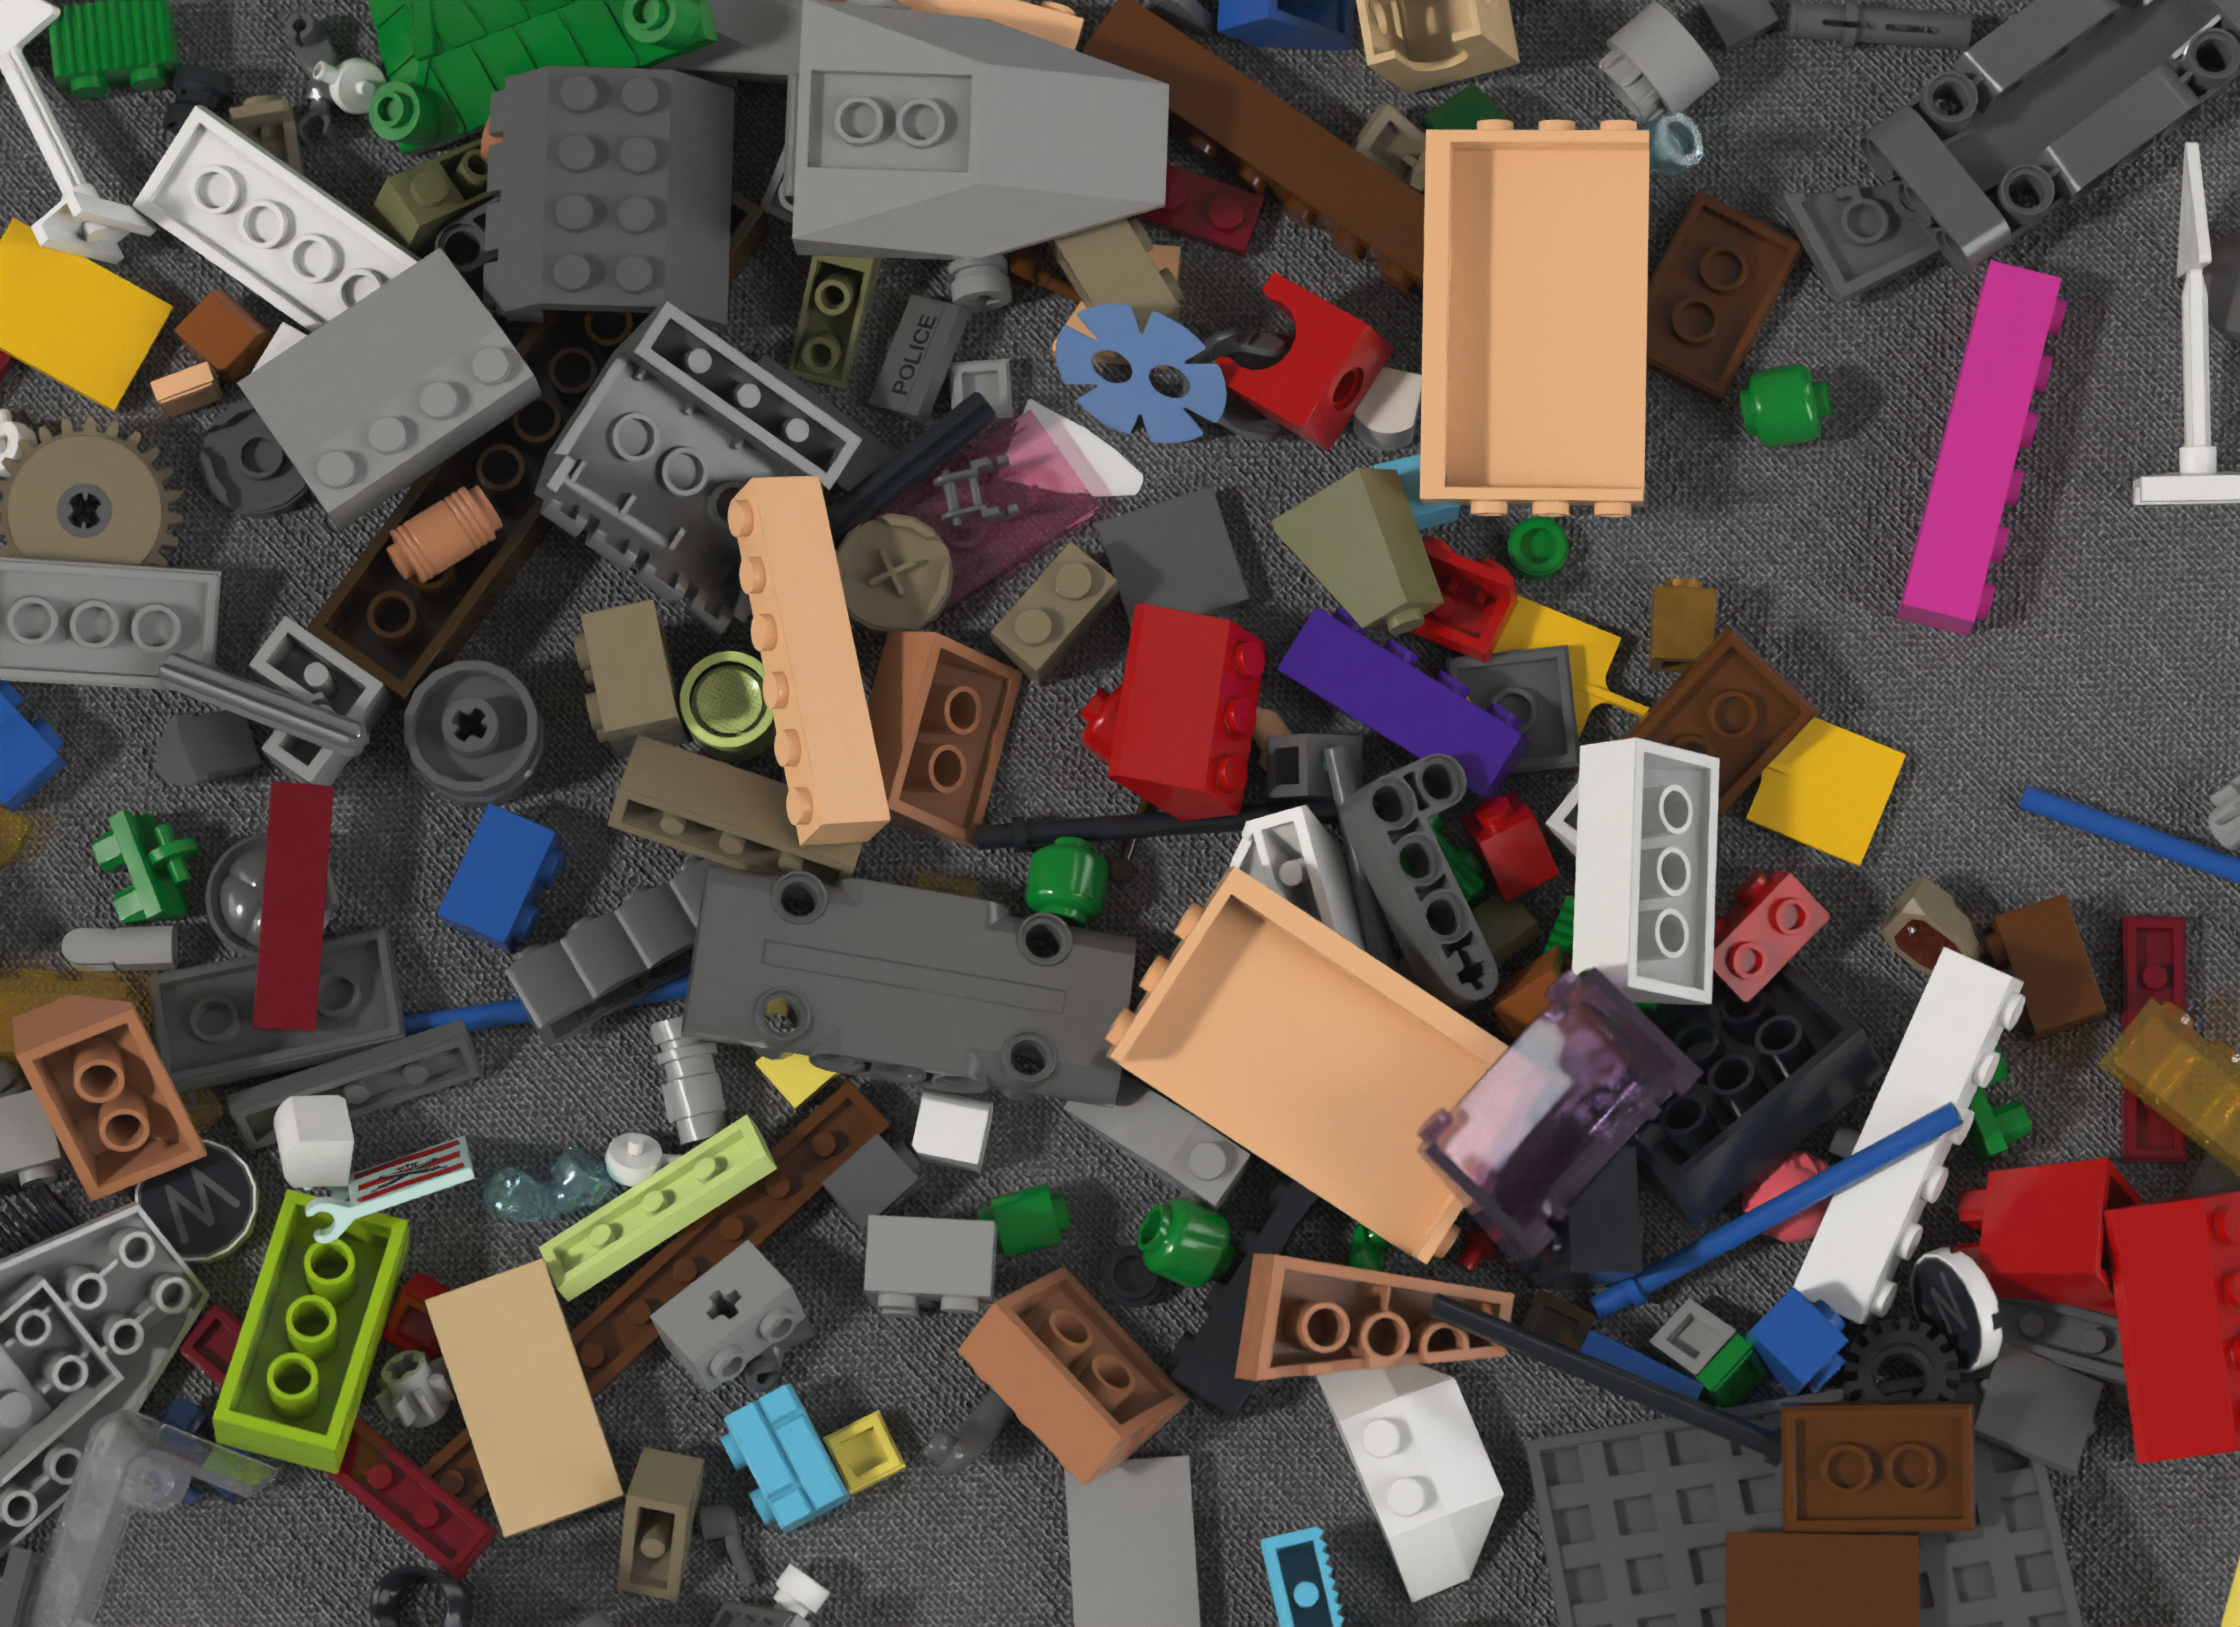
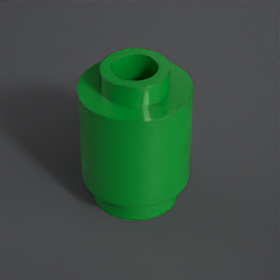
M1048 1183L990 1198L991 1205L977 1208L979 1220L995 1221L997 1227L996 1255L1004 1253L1006 1258L1062 1244L1063 1237L1061 1231L1072 1228L1063 1192L1051 1195Z

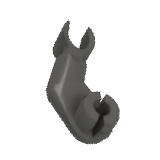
M300 12L292 14L286 21L285 34L289 46L310 78L306 98L307 103L310 105L309 112L300 120L297 126L298 136L307 147H310V133L318 126H324L323 135L329 143L337 139V128L329 117L330 109L334 108L336 103L331 97L329 84L315 80L313 71L319 61H324L331 66L337 67L341 60L323 25L311 14L304 12L302 17Z

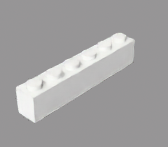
M1943 947L1852 1155L1950 1101L1960 1113L1963 1124L1834 1193L1793 1285L1807 1300L1815 1303L1818 1299H1821L1837 1314L1859 1324L1872 1326L1876 1316L1883 1318L1887 1314L1897 1292L1898 1285L1892 1282L1901 1258L1908 1261L1920 1242L1923 1226L1918 1225L1917 1222L1927 1201L1934 1203L1938 1199L1947 1181L1949 1170L1943 1167L1949 1150L1952 1144L1959 1146L1964 1141L1972 1125L1974 1111L1968 1108L1977 1087H1987L1997 1069L2000 1054L1994 1052L2001 1033L2004 1028L2009 1031L2012 1030L2022 1013L2025 996L2019 993L2024 984L2023 981Z

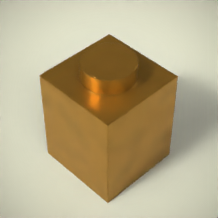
M1690 578L1666 580L1665 586H1654L1650 612L1648 671L1683 673L1714 641L1716 589L1702 588L1701 581Z

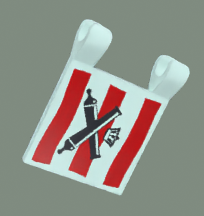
M465 1135L349 1175L348 1186L327 1187L331 1191L330 1197L315 1198L305 1208L307 1217H311L318 1212H327L334 1218V1222L330 1227L318 1229L313 1233L314 1239L319 1243L332 1242L341 1236L354 1219L474 1179L469 1146ZM303 1187V1188H304V1190L307 1191V1190H311L313 1187Z

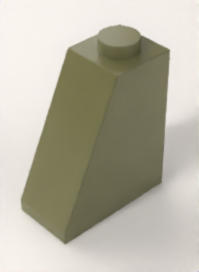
M1357 468L1271 521L1275 533L1361 628L1389 629L1392 635L1407 633L1425 623L1423 617L1425 614L1444 604L1397 470Z

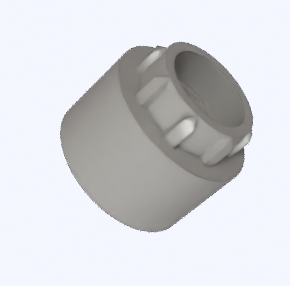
M1652 1L1606 41L1610 52L1599 61L1598 68L1600 75L1611 91L1642 123H1653L1663 114L1671 120L1675 119L1720 80L1716 68L1696 40L1666 8L1656 1Z

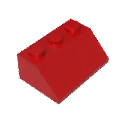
M1149 604L1135 605L1107 777L1181 822L1240 814L1244 788L1248 779L1247 768L1253 730L1257 720L1256 710L1262 673L1265 668L1267 644L1228 619Z

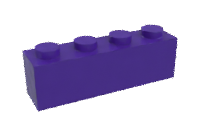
M1315 607L1277 670L1290 680L1418 759L1436 753L1451 756L1459 762L1465 772L1467 779L1466 789L1484 800L1496 797L1530 743L1522 733L1517 731L1523 721L1494 702H1491L1487 710L1484 711L1468 701L1466 697L1471 689L1442 670L1433 679L1416 669L1414 666L1420 657L1392 639L1388 638L1383 648L1363 636L1367 628H1361L1351 615L1340 607L1336 608L1332 616Z

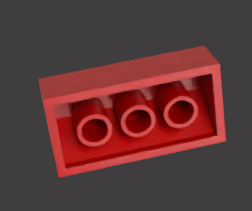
M2240 1191L2179 1195L2103 1210L2137 1463L2240 1451Z

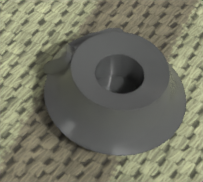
M267 833L247 837L225 851L210 873L205 894L207 915L218 937L237 953L253 959L258 957ZM329 864L323 930L326 928L331 914L338 911L341 907Z

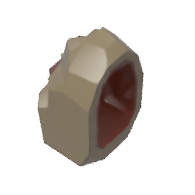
M1923 876L1917 877L1900 894L1888 911L1879 929V932L1892 951L1919 971L1929 975L1932 974L1943 947L1978 962L1980 961V946L1974 935L1970 919L1955 907L1952 895Z

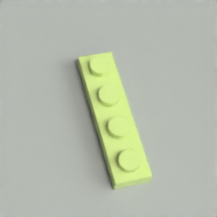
M746 1114L654 1173L646 1181L630 1188L539 1247L540 1252L547 1264L556 1289L568 1302L776 1170L777 1166L757 1125Z

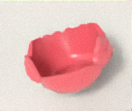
M1791 1150L1742 1191L1741 1205L1744 1214L1830 1166L1816 1156H1813L1812 1153H1806L1803 1150ZM1833 1195L1761 1234L1769 1235L1781 1242L1801 1243L1815 1238Z

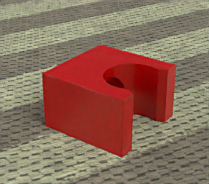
M1273 271L1262 290L1296 324V337L1290 351L1280 362L1267 369L1250 370L1240 367L1230 357L1221 356L1218 357L1215 364L1220 366L1227 392L1233 398L1329 453L1394 349L1367 323Z

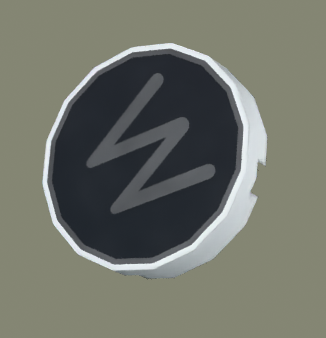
M202 1140L207 1156L137 1184L135 1189V1202L141 1206L185 1263H212L233 1254L251 1236L256 1224L258 1204L260 1205V1189L251 1167L231 1148L210 1140Z
M1942 1247L1925 1253L1915 1262L1910 1278L1911 1300L1919 1327L1921 1322L1931 1325V1336L1934 1338L1942 1333L1949 1340L1948 1352L1955 1350L1958 1358L1957 1370L1970 1373L1988 1366L1998 1357L2003 1335L2001 1328L1993 1329L1991 1317L1992 1314L1999 1312L1998 1303L1985 1274L1974 1260L1961 1251L1952 1254L1949 1247Z

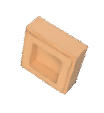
M208 361L150 382L158 404L166 416H170V418L221 400V397L224 396L219 380Z

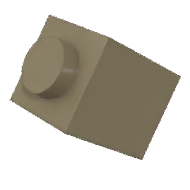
M643 1447L626 1495L617 1590L678 1602L699 1511L705 1459Z

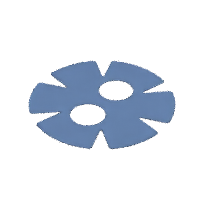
M1103 304L1086 308L1077 314L1079 319L1098 340L1067 325L1063 326L1056 343V362L1060 376L1065 384L1097 385L1096 388L1078 398L1077 402L1091 416L1103 424L1130 435L1140 414L1151 442L1179 443L1196 439L1204 434L1203 430L1184 408L1214 423H1218L1227 398V389L1221 368L1218 364L1185 363L1188 359L1205 350L1206 346L1191 331L1173 319L1153 311L1144 332L1140 333L1133 309L1129 304ZM1109 350L1122 355L1132 367L1131 378L1123 383H1113L1105 380L1093 368L1092 358L1094 354L1099 351ZM1159 365H1168L1180 370L1189 381V392L1180 398H1171L1159 393L1150 382V371Z

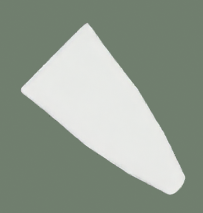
M1032 399L1027 401L1006 454L1009 457L1010 465L1001 469L997 477L999 481L1021 484L1061 494L1086 496H1134L1139 492L1143 483V474L1117 450L1085 427L1059 415Z

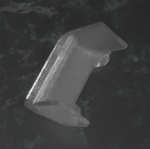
M116 1410L102 1417L92 1426L26 1609V1626L108 1627L94 1621L134 1507L151 1513H160L171 1509L184 1498L192 1476L249 1499L273 1483L277 1478L279 1469L132 1410Z

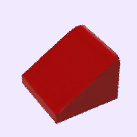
M417 1273L402 1287L385 1324L381 1338L404 1351H426L431 1361L440 1358L442 1351L424 1300L446 1293L452 1289L423 1273Z

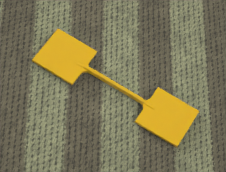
M1517 595L1518 603L1492 653L1568 645L1578 740L1589 714L1599 705L1610 704L1640 717L1646 713L1649 707L1612 693L1606 684V674L1620 644L1621 637ZM1814 717L1761 772V783L1745 820L1860 867L1906 754Z

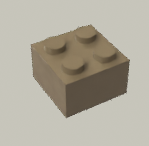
M650 599L580 614L584 633L573 635L580 670L584 671L587 684L595 685L596 692L585 694L590 723L592 729L596 730L599 743L609 742L616 758L631 755L638 734L657 741L667 742L674 746L687 744L688 738L680 709V699L666 630L654 600Z

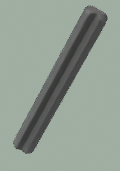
M171 653L167 655L164 664L159 666L158 676L162 679L164 687L345 756L352 758L360 756L364 746L369 743L370 734L366 731V726L363 722L182 654Z

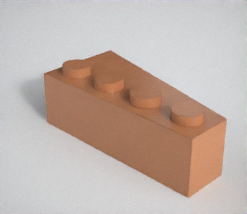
M1254 1253L1235 1378L1261 1381L1363 1369L1372 1370L1414 1364L1503 1357L1506 1354V1348L1429 1317L1428 1312L1438 1292L1510 1322L1514 1294L1288 1256Z

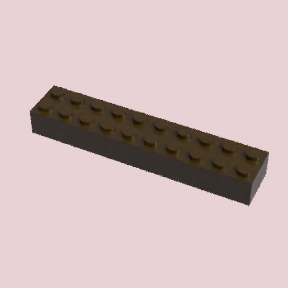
M733 189L731 198L729 287L770 233L765 210ZM544 310V322H534L515 347L534 374L543 395L418 478L306 630L382 682L393 699L407 708L414 690L433 671L452 664L555 523L540 514L544 500L534 494L547 453L613 352L651 313ZM478 485L492 504L503 524L501 529L494 532L496 539L488 542L485 546H481L480 549L475 550L474 553L440 574L434 575L432 579H428L424 584L415 575L405 580L386 551L387 547L394 544L390 531L397 529L399 525H403L404 522L438 501L444 500L451 493L457 492L459 488L464 486L467 490H470Z

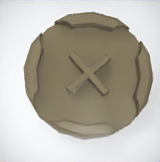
M890 513L875 517L876 519L867 521L862 526L859 524L847 533L835 552L850 620L872 634L887 636V633L891 631L919 632L939 617L951 598L954 571L949 550L935 529L915 517Z

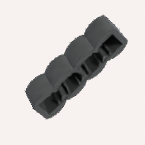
M699 856L685 862L677 870L676 876L668 883L655 887L652 885L641 886L630 892L623 899L622 905L614 912L601 916L592 914L579 919L569 928L568 934L559 942L548 945L535 944L522 950L515 957L513 964L505 970L514 994L545 1047L576 1035L594 1023L599 1017L612 1014L631 1005L645 996L654 987L670 983L689 973L708 864L729 866Z

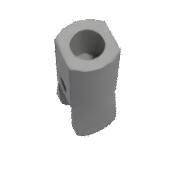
M174 926L117 927L115 930L111 928H77L68 932L62 940L61 948L63 955L71 966L80 973L110 972L118 969L120 971L174 970L178 967L179 942L178 932Z

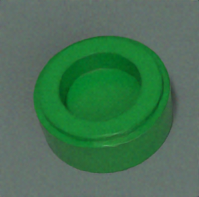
M1531 517L1525 519L1515 526L1509 536L1507 545L1508 561L1513 570L1523 578L1533 581L1550 579L1558 574L1566 563L1569 550L1568 538L1562 527L1549 518Z

